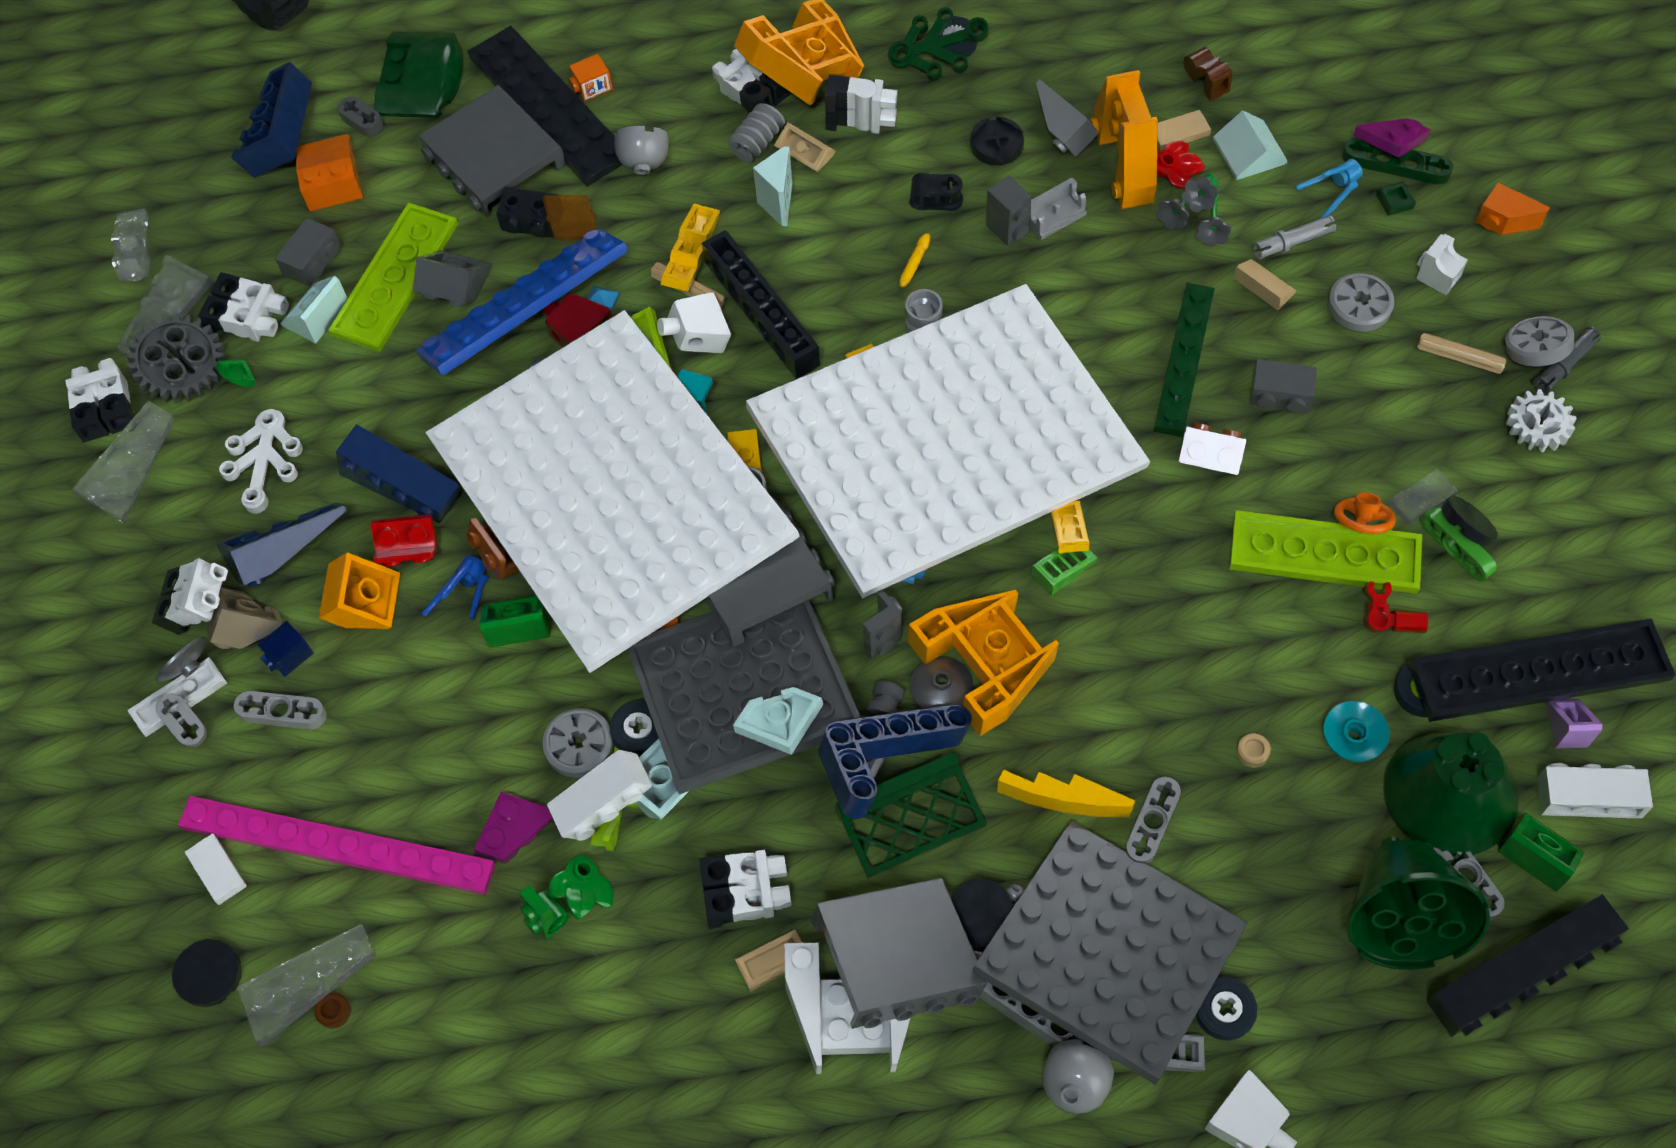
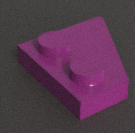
M1405 118L1357 125L1353 136L1396 157H1401L1427 140L1430 129L1422 126L1417 120Z
M500 792L475 845L474 851L476 854L506 864L518 854L521 847L530 844L537 838L536 834L548 823L555 822L549 808Z

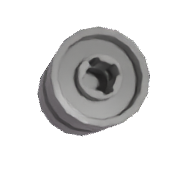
M919 289L907 297L905 302L906 332H912L942 319V299L936 292L929 289Z

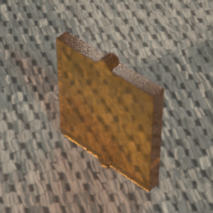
M544 195L542 198L548 215L546 219L550 222L555 239H583L587 232L597 229L594 220L596 215L592 213L587 195Z

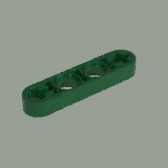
M1358 138L1349 139L1345 143L1342 152L1344 161L1354 159L1360 164L1361 168L1440 185L1446 183L1453 170L1452 162L1446 157L1412 149L1401 157H1396ZM1353 150L1359 151L1358 154L1353 153ZM1379 154H1385L1388 157H1390L1391 160L1387 162H1382L1378 160L1376 156ZM1407 160L1415 161L1418 167H1407L1404 162Z

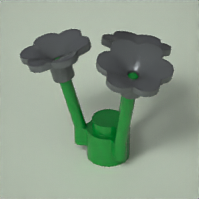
M1211 172L1199 176L1197 180H1188L1185 184L1186 190L1183 192L1180 202L1177 200H1171L1170 202L1162 200L1158 205L1157 218L1164 222L1165 227L1169 230H1174L1175 228L1183 230L1187 226L1186 220L1189 218V212L1185 209L1186 204H1189L1190 209L1194 212H1200L1202 209H1211V218L1200 221L1198 223V230L1195 233L1197 240L1204 241L1206 246L1226 243L1229 239L1228 234L1231 233L1230 224L1223 223V220L1217 217L1219 183Z

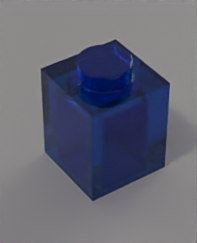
M288 621L284 622L257 644L264 654L260 657L261 661L271 672L277 669L284 677L314 654L305 639Z

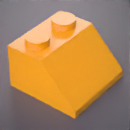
M346 552L328 564L319 619L344 628L390 629L392 627L400 572Z

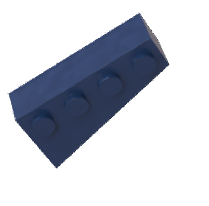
M291 62L270 71L258 97L262 102L252 110L249 116L253 122L249 130H243L239 138L243 144L240 150L235 149L231 156L235 162L254 178L284 163L288 164L296 157V149L301 136V128L310 98L312 82Z
M357 424L336 451L339 474L415 511L418 515L432 514L433 520L438 523L443 520L459 497L458 483Z

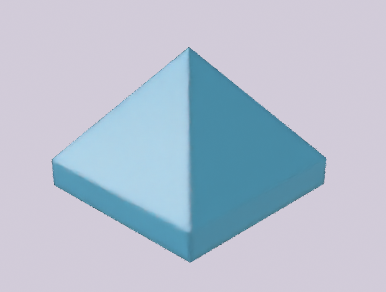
M593 285L587 299L610 308L612 312L620 293Z

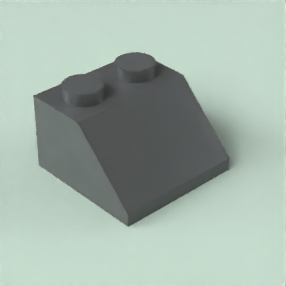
M442 250L417 257L413 291L423 293V297L426 299L438 300L443 298L449 300L448 303L451 305L465 306L466 303L477 299L492 268V263Z

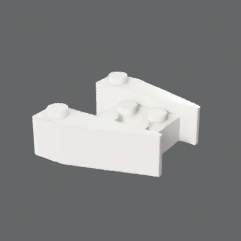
M784 943L785 989L816 1074H821L822 1055L889 1053L890 1072H896L910 1019L904 1021L888 1020L874 1028H864L862 1026L851 1029L850 1023L854 1011L842 980H820L819 943Z

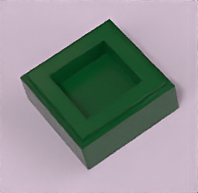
M1404 181L1379 188L1376 193L1388 216L1414 209L1416 204Z

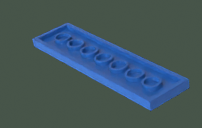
M599 228L587 232L582 240L565 247L561 254L555 258L542 262L537 270L529 275L521 276L516 280V284L507 290L497 292L492 300L484 305L473 308L469 315L460 321L452 322L446 327L445 331L436 337L426 339L422 346L415 351L422 361L440 375H445L628 252L624 241Z

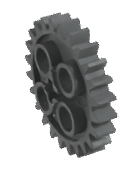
M175 313L172 321H169L167 316L163 315L162 323L151 319L152 328L142 325L141 328L144 334L133 335L137 343H130L128 345L132 352L127 354V359L131 363L128 365L130 373H133L134 382L140 383L139 386L143 392L149 389L152 398L160 393L163 402L169 396H173L174 402L178 403L180 396L184 395L187 402H189L191 393H195L200 398L202 397L201 388L208 391L212 390L209 381L219 382L218 375L216 374L219 372L215 367L218 361H225L224 354L222 353L224 348L222 343H218L220 341L218 334H212L213 331L210 325L203 327L200 318L192 323L190 315H187L183 321L180 320L178 313ZM177 337L183 338V339H182L181 341H179V342H175V343H174V342H171L172 339H174V338H177ZM162 342L165 346H167V349L158 343ZM197 355L204 356L202 359L197 361L191 360L194 356ZM153 356H161L157 361L149 360ZM185 367L189 368L191 371H193V372H195V373H194V374L189 373V372L186 370ZM174 374H182L178 379H170Z

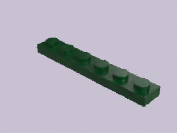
M1186 282L1153 432L1183 437L1215 290L1213 287Z

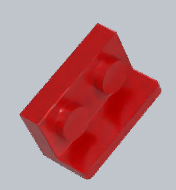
M432 514L372 520L370 524L376 552L373 562L376 564L383 563V566L390 567L400 564L401 561L413 560L414 563L428 562L431 558L435 557L439 548Z

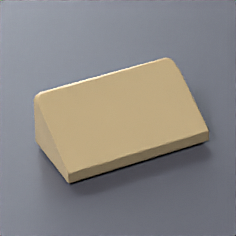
M787 122L774 144L779 149L789 147L790 156L816 172L836 152Z
M1252 259L1239 264L1235 268L1233 279L1276 310H1279L1296 293L1295 289Z

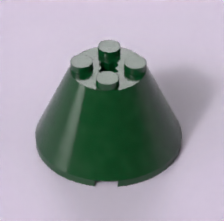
M1437 732L1416 737L1396 752L1389 763L1384 777L1385 803L1399 829L1410 839L1428 842L1442 852L1449 851L1452 856H1456L1457 852H1462L1460 856H1465L1466 852H1471L1472 855L1494 847L1507 835L1517 816L1519 797L1513 775L1498 749L1489 741L1485 734L1480 732Z
M1388 837L1381 842V847L1374 851L1369 858L1349 911L1346 927L1349 941L1354 944L1358 954L1364 959L1391 969L1417 970L1435 967L1434 961L1453 955L1454 959H1457L1474 948L1484 937L1488 929L1490 911L1481 891L1434 850L1432 844L1412 839L1401 840L1398 837Z

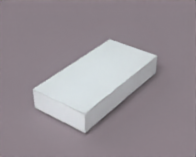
M213 833L185 851L191 864L218 905L247 887L218 838Z

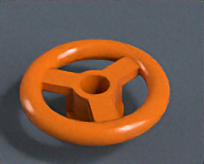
M1359 493L1356 498H1347L1340 501L1334 508V516L1337 521L1344 527L1359 533L1381 534L1388 532L1396 524L1394 512L1388 506L1381 503V498L1373 493ZM1344 509L1355 515L1356 522L1345 516L1343 513ZM1373 520H1387L1379 525H1366L1367 522H1372Z

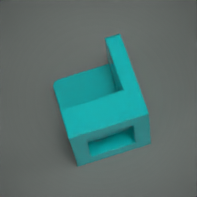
M681 369L677 378L707 414L705 398L713 384L712 378Z

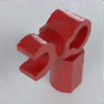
M1370 581L1366 584L1365 593L1370 599V603L1367 604L1364 625L1370 632L1377 633L1387 628H1391L1393 632H1427V612L1394 610L1390 614L1389 604H1386V599L1392 592L1390 582L1383 584L1382 594H1377L1374 591V582Z

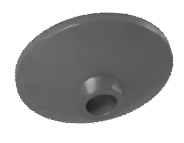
M201 636L183 647L159 670L155 679L158 682H163L180 674H183L186 678L193 674L200 667L196 660L201 655L207 639Z
M941 656L926 665L922 662L914 670L910 681V691L913 700L921 709L947 705L963 706L964 696L973 691V680L969 670L961 662L950 657ZM939 678H945L947 680V683L944 685H940L936 682V680Z

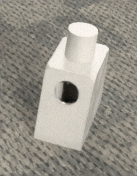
M714 292L676 300L673 302L668 317L659 318L657 322L659 335H673L677 347L681 351L723 353L731 337V332Z
M1250 1070L1246 1072L1205 1127V1130L1235 1148H1265L1266 1146L1270 1148H1294L1297 1144L1296 1140L1280 1129L1290 1115L1289 1111Z

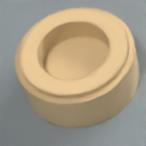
M1256 733L1243 736L1237 746L1238 759L1244 765L1253 768L1264 765L1271 752L1268 740Z

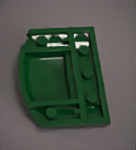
M393 31L386 41L387 51L379 84H376L374 109L378 111L380 116L439 118L442 115L439 109L446 102L452 103L463 76V54L454 33Z

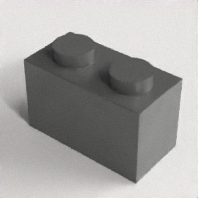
M1007 176L987 190L986 226L1007 246L1015 240H1021L1028 233L1032 197L1010 176Z
M306 218L275 257V260L284 276L310 287L322 275L324 268L330 260L338 254L341 245L334 229Z
M1257 359L1252 377L1249 404L1266 409L1278 408L1294 413H1309L1314 399L1317 367Z

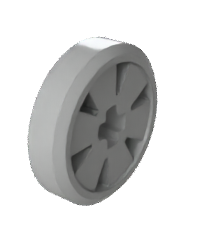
M1351 273L1341 277L1332 286L1328 298V309L1334 320L1347 329L1359 332L1372 331L1383 326L1390 318L1394 307V295L1391 288L1382 279L1368 273Z
M1540 316L1525 319L1512 326L1505 337L1506 352L1513 361L1526 366L1555 364L1565 359L1573 351L1575 345L1574 330L1567 322L1554 317Z
M574 708L560 713L548 724L543 736V751L551 767L558 773L572 778H582L611 756L614 749L610 726L606 719L596 711L586 708ZM581 737L583 747L576 749L574 739Z

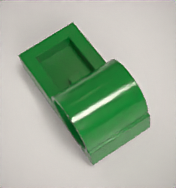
M529 884L519 892L522 902L520 910L526 917L523 921L534 935L540 933L548 940L569 920L570 914L557 899L548 896V890L537 893Z

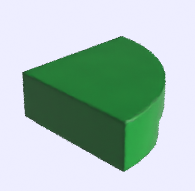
M245 360L218 361L215 367L221 376L236 385L243 387L254 386L256 380Z

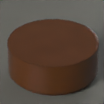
M327 993L315 1005V1018L326 1028H339L350 1017V1003L339 993Z

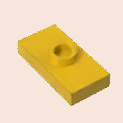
M757 429L727 432L728 443L747 467L756 468L762 473Z
M1080 501L1071 502L1050 512L1058 554L1089 551V539Z

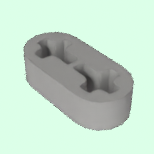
M174 693L161 696L156 704V712L176 739L184 746L190 748L201 745L207 737V729L186 701ZM168 702L173 704L179 702L176 709L181 715L180 718L176 719L171 713L164 714L167 711L166 704ZM187 722L192 728L199 727L196 730L197 737L195 739L190 737L184 739L187 732L182 726L183 723Z

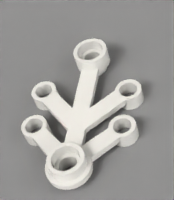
M275 409L261 412L255 420V426L242 436L233 435L227 438L225 447L234 456L242 454L245 451V447L260 438L259 445L235 462L225 461L219 468L225 480L233 481L239 477L242 471L255 463L250 488L243 492L241 498L246 510L253 514L263 512L269 503L263 491L268 462L274 466L279 477L284 482H292L298 475L295 466L290 462H286L272 447L273 438L276 437L282 443V447L288 456L296 457L303 451V446L299 439L291 437L284 429L285 418L283 414ZM239 443L237 447L231 448L234 444ZM291 445H297L295 448L289 449ZM234 468L232 472L226 473L228 469ZM292 470L289 474L283 475L285 471Z

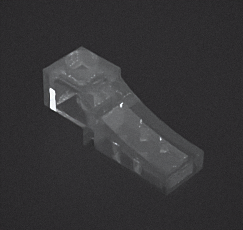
M145 208L118 213L111 238L115 247L112 264L120 282L126 280L139 281L148 276L150 268L147 245L149 217Z

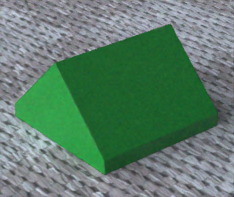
M536 595L483 605L479 625L489 648L550 637L547 610Z
M1525 813L1498 851L1555 892L1571 878L1585 853L1528 813Z

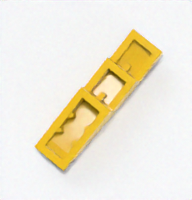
M698 204L692 205L679 229L678 240L671 251L670 261L662 274L661 285L686 292L689 291L704 258L702 242L712 237L720 210Z
M1003 770L998 780V793L1027 804L1063 813L1092 817H1130L1135 804V800L1074 774L1069 785L1041 772H1038L1034 783L1006 770Z

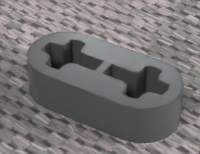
M347 97L339 102L338 111L342 120L365 136H375L383 130L384 125L378 111L360 99Z

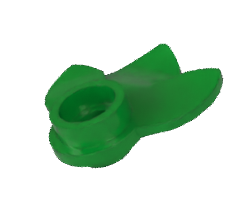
M579 855L573 857L567 863L565 870L556 873L549 882L548 896L554 899L565 898L569 910L577 920L583 918L595 903L604 908L612 906V887L606 878L598 874L596 863L587 856ZM578 867L585 868L587 875H581L578 872Z

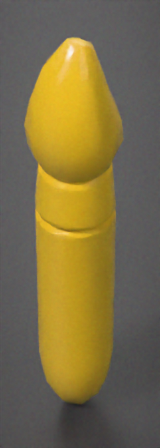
M925 233L919 238L917 246L899 280L901 287H906L914 276L925 251L929 247L931 238L929 233Z

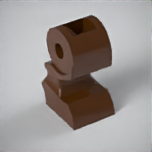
M1206 47L1184 57V67L1189 77L1194 82L1203 77L1205 78L1204 91L1209 101L1230 92L1233 71L1229 68L1227 62H1221L1219 57L1214 58L1211 51Z

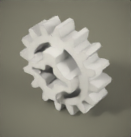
M1541 389L1537 390L1535 396L1530 391H1526L1523 398L1520 396L1516 397L1507 412L1509 417L1506 425L1512 426L1509 434H1518L1519 439L1517 443L1521 444L1526 441L1529 450H1532L1534 445L1539 446L1540 452H1544L1547 446L1555 451L1559 444L1565 445L1575 430L1573 424L1576 421V416L1570 415L1573 407H1564L1562 404L1565 398L1554 399V392L1552 391L1548 396H1544Z

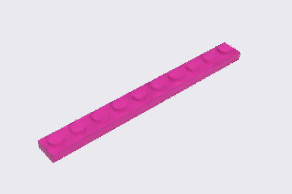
M189 796L178 824L182 830L204 835H211L213 833L218 838L487 895L496 867L495 862L489 859Z

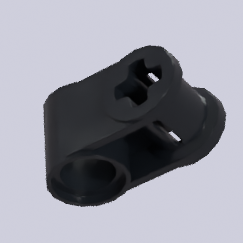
M915 174L911 181L909 203L914 209L922 211L957 210L963 204V195L960 192L963 187L962 179L956 174Z

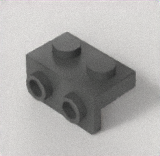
M883 590L877 594L878 614L863 623L864 651L871 659L879 654H887L894 648L895 643L902 639V608L893 596L889 598Z

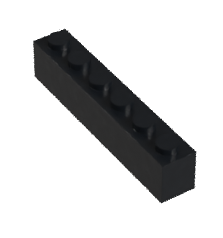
M1602 894L1435 992L1427 1003L1451 1037L1460 1032H1463L1466 1037L1483 1026L1481 1020L1491 1015L1495 1020L1510 1011L1512 1008L1509 1006V1003L1519 998L1524 1003L1540 992L1537 989L1539 985L1547 982L1549 986H1552L1567 977L1568 975L1565 970L1575 965L1579 970L1596 959L1593 953L1603 949L1605 953H1608L1621 945L1623 941L1620 937L1629 928Z

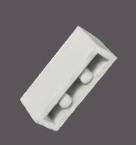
M617 750L550 801L547 806L561 836L582 841L591 837L595 833V829L600 825L615 819L619 815V811L624 807L639 801L643 797V793L652 787V784L636 753Z
M1554 763L1546 766L1537 777L1541 815L1643 818L1653 808L1648 769H1635L1631 765L1601 768L1597 764L1568 767L1564 763Z

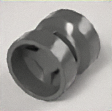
M888 681L875 682L872 690L874 698L868 703L866 708L867 716L898 713L897 704L902 702L905 694L903 688Z

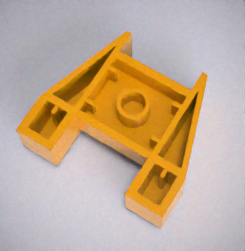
M824 0L803 2L793 23V29L779 33L764 15L743 21L734 47L752 66L809 105L813 104L823 80L828 79L829 74L859 78L864 68V64L838 14Z
M1139 70L1106 76L1094 105L1093 118L1089 119L1099 132L1096 136L1099 145L1117 142L1118 163L1115 182H1112L1111 190L1113 198L1119 200L1121 209L1154 203L1157 187L1158 119L1157 117L1151 118L1139 85Z
M1016 590L936 608L909 624L907 642L925 665L955 647L983 683L980 687L966 694L963 701V707L971 713V725L980 737L1009 718L1055 661L1059 642L1057 640L1042 648L1013 613L1018 598Z

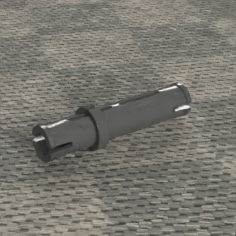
M1593 326L1586 327L1574 340L1575 345L1571 354L1555 364L1547 365V368L1533 380V385H1537L1542 381L1535 388L1537 390L1541 389L1543 393H1548L1560 379H1565L1571 373V368L1601 340V334L1593 338L1600 331Z

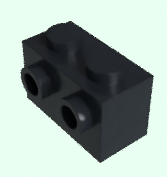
M505 187L496 215L502 231L554 238L563 211L558 194Z

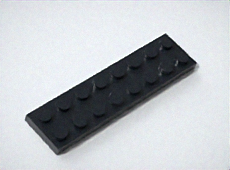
M511 25L467 51L469 58L495 87L499 85L562 148L566 165L586 187L622 166L615 154L614 135Z
M1652 618L1412 658L1408 663L1429 722L1671 681L1676 676Z

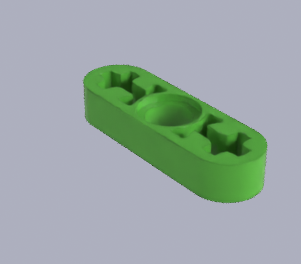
M1434 506L1421 515L1420 522L1424 530L1474 579L1484 581L1496 572L1497 566L1494 559L1479 544L1466 538L1462 533L1464 529L1460 525H1452L1444 516L1440 507Z

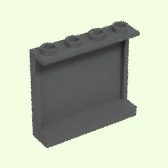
M499 85L419 136L423 146L420 150L428 162L433 161L442 177L445 179L448 177L455 190L460 195L464 193L467 196V200L475 211L480 210L487 218L491 216L487 205L500 197L505 187L514 188L548 164H551L557 171L566 166L562 148Z
M773 498L783 513L793 523L792 516L787 507L782 508L776 498ZM800 527L796 528L800 536L799 538L704 599L733 647L744 643L743 630L823 593L829 602L833 601L831 587L835 586L834 580L827 569L823 571L820 567V559L813 548L809 549L807 547L805 535Z
M942 878L817 903L811 922L815 933L824 932L854 1011L850 1023L851 1029L862 1026L864 1028H874L884 1021L893 1019L904 1021L910 1019L915 1014L923 1012L935 1014L949 1006L960 1004V1006L964 1007L978 1001L987 982L972 972L977 959Z

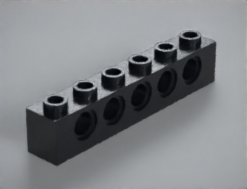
M724 230L702 242L705 264L795 379L819 367V346L730 234Z

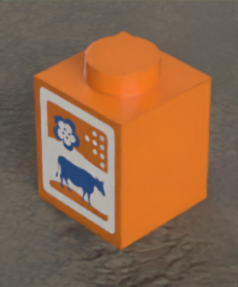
M599 54L569 66L572 76L568 78L570 86L574 93L579 92L584 102L613 90L609 70Z

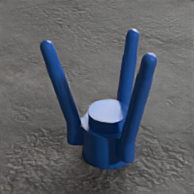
M465 556L453 576L423 610L422 616L426 617L441 599H445L459 582L466 587H472L473 584L477 585L469 618L473 620L478 609L483 587L488 580V577L483 574L486 570L483 562L474 556Z

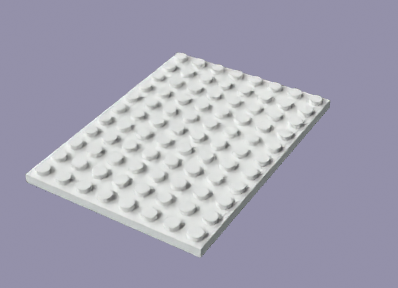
M1027 284L746 400L747 410L862 599L1148 468L1150 463L1146 454Z
M625 310L425 432L589 673L800 537L798 530Z

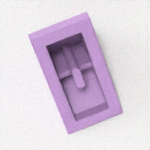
M1580 699L1547 702L1555 749L1588 748L1602 731L1603 724Z

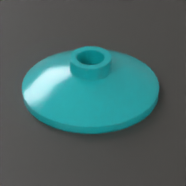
M1347 701L1338 704L1328 713L1323 725V734L1327 745L1337 756L1347 761L1357 763L1371 761L1383 753L1389 742L1390 732L1386 719L1376 708L1364 702ZM1354 732L1358 734L1359 739H1352L1348 733Z

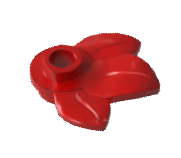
M1183 141L1170 142L1164 150L1157 152V176L1167 177L1169 182L1177 188L1185 189V184L1190 180V176L1201 173L1205 169V165L1200 157L1193 153H1188L1189 145Z

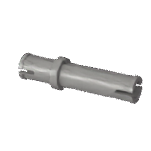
M1326 215L1323 218L1289 231L1281 230L1275 232L1274 236L1253 243V250L1264 248V250L1256 252L1254 255L1258 260H1261L1274 253L1288 252L1293 246L1336 231V224L1326 227L1325 225L1335 220L1331 215Z

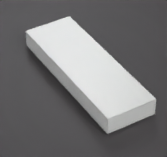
M210 657L199 663L200 667L189 677L186 678L182 674L127 710L145 737L165 725L156 712V704L161 696L169 693L177 694L191 708L228 684ZM168 702L166 704L167 711L164 714L171 713L175 718L178 717L180 713L176 707L179 705V702L177 704Z

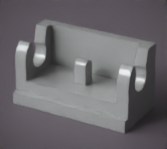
M1073 178L1064 181L1031 200L1029 227L1040 240L1087 214L1085 210V193L1077 195V182Z

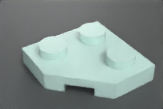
M795 687L781 690L782 695L763 700L762 697L749 700L733 724L735 733L791 755L823 706L821 697Z

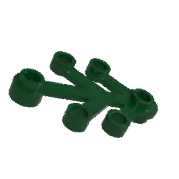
M944 7L938 11V18L924 41L914 44L919 34H924L928 30L927 18L918 15L913 18L912 26L904 40L893 43L889 48L888 59L893 66L898 68L911 65L925 72L928 79L932 81L941 78V65L938 62L930 63L918 57V55L928 53L951 64L955 72L962 73L968 68L966 56L955 54L944 49V47L970 39L975 42L983 41L989 34L988 23L982 17H975L968 22L966 29L940 36L945 26L951 25L954 21L953 11L950 8ZM945 14L950 15L948 19L944 20L941 18ZM919 22L925 23L922 27H916V24ZM976 30L983 31L981 34H974ZM900 53H905V54H906L905 57H902V58H898V57H897L898 54H900ZM957 61L964 62L962 66L955 65ZM931 69H938L936 74L929 73Z

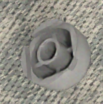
M630 126L619 129L617 135H614L615 154L620 163L626 168L634 170L635 174H649L650 170L656 169L664 163L668 154L669 134L665 130L654 127V132L645 131V126Z
M1078 1039L1062 1041L1052 1047L1044 1062L1042 1084L1047 1097L1056 1107L1074 1114L1088 1113L1101 1106L1111 1091L1114 1078V1069L1110 1058L1095 1047L1091 1048L1088 1045H1083V1040Z

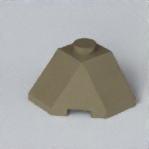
M221 587L218 595L220 598L218 608L214 609L212 619L208 621L206 630L210 642L222 649H230L231 647L242 649L280 630L283 621L278 610L270 606L262 609L259 604L253 601L254 597L242 591Z

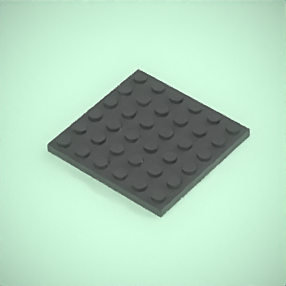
M809 600L743 630L744 643L735 647L731 645L730 640L711 612L653 632L627 649L678 794L791 755L735 733L733 724L749 700L759 697L765 700L782 695L781 690L791 687L822 698V708L792 754L821 744L825 730L830 723L861 718Z
M1071 821L974 965L972 972L1156 1085L1248 923L1146 863L1133 860L1127 852Z

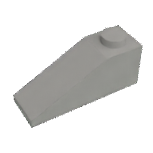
M1039 79L1036 82L1048 130L1055 138L1052 143L1062 153L1069 151L1073 156L1077 157L1099 132L1083 114Z

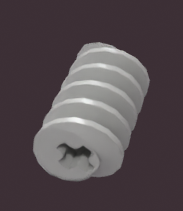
M757 104L753 111L748 114L747 119L742 121L741 125L737 127L734 134L728 139L730 150L739 159L751 163L753 157H759L761 150H764L767 147V143L773 140V135H777L779 128L785 125L783 115L768 104Z

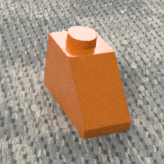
M1497 183L1482 205L1475 223L1499 235L1540 229L1550 207Z

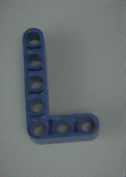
M947 705L830 723L825 730L818 752L843 813L848 817L860 819L865 817L870 810L877 793V785L866 760L956 747L962 743L972 721L971 713L963 706Z

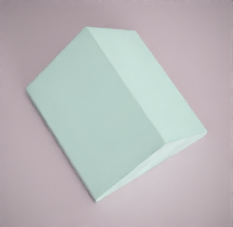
M1243 110L1213 136L1215 145L1236 180L1287 164L1286 157L1264 120Z
M782 147L753 167L757 203L781 226H787L793 181L789 147Z
M332 276L314 283L280 324L284 328L316 344L332 325L348 299L340 280L336 276Z
M658 738L639 758L652 787L644 792L643 797L635 802V804L648 817L662 820L688 792L678 794Z

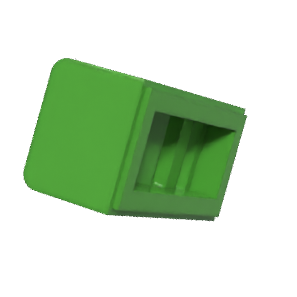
M1057 549L1032 566L1031 576L1053 596L1097 562L1098 558L1090 550L1080 551L1085 557L1081 561L1073 552L1058 554ZM1068 555L1076 565L1072 566L1065 557ZM1060 562L1067 570L1063 572L1057 563ZM1051 568L1058 576L1054 577L1048 570Z

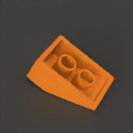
M349 134L297 146L296 171L300 191L310 212L363 198Z

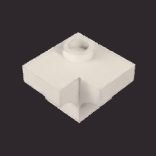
M1441 234L1430 249L1422 254L1417 263L1420 270L1416 278L1444 295H1447L1459 280L1468 259L1456 253L1453 248L1455 239L1447 234Z

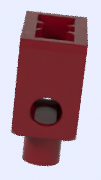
M573 293L568 294L560 304L553 301L541 310V313L547 316L545 323L549 335L562 348L612 318L610 308Z

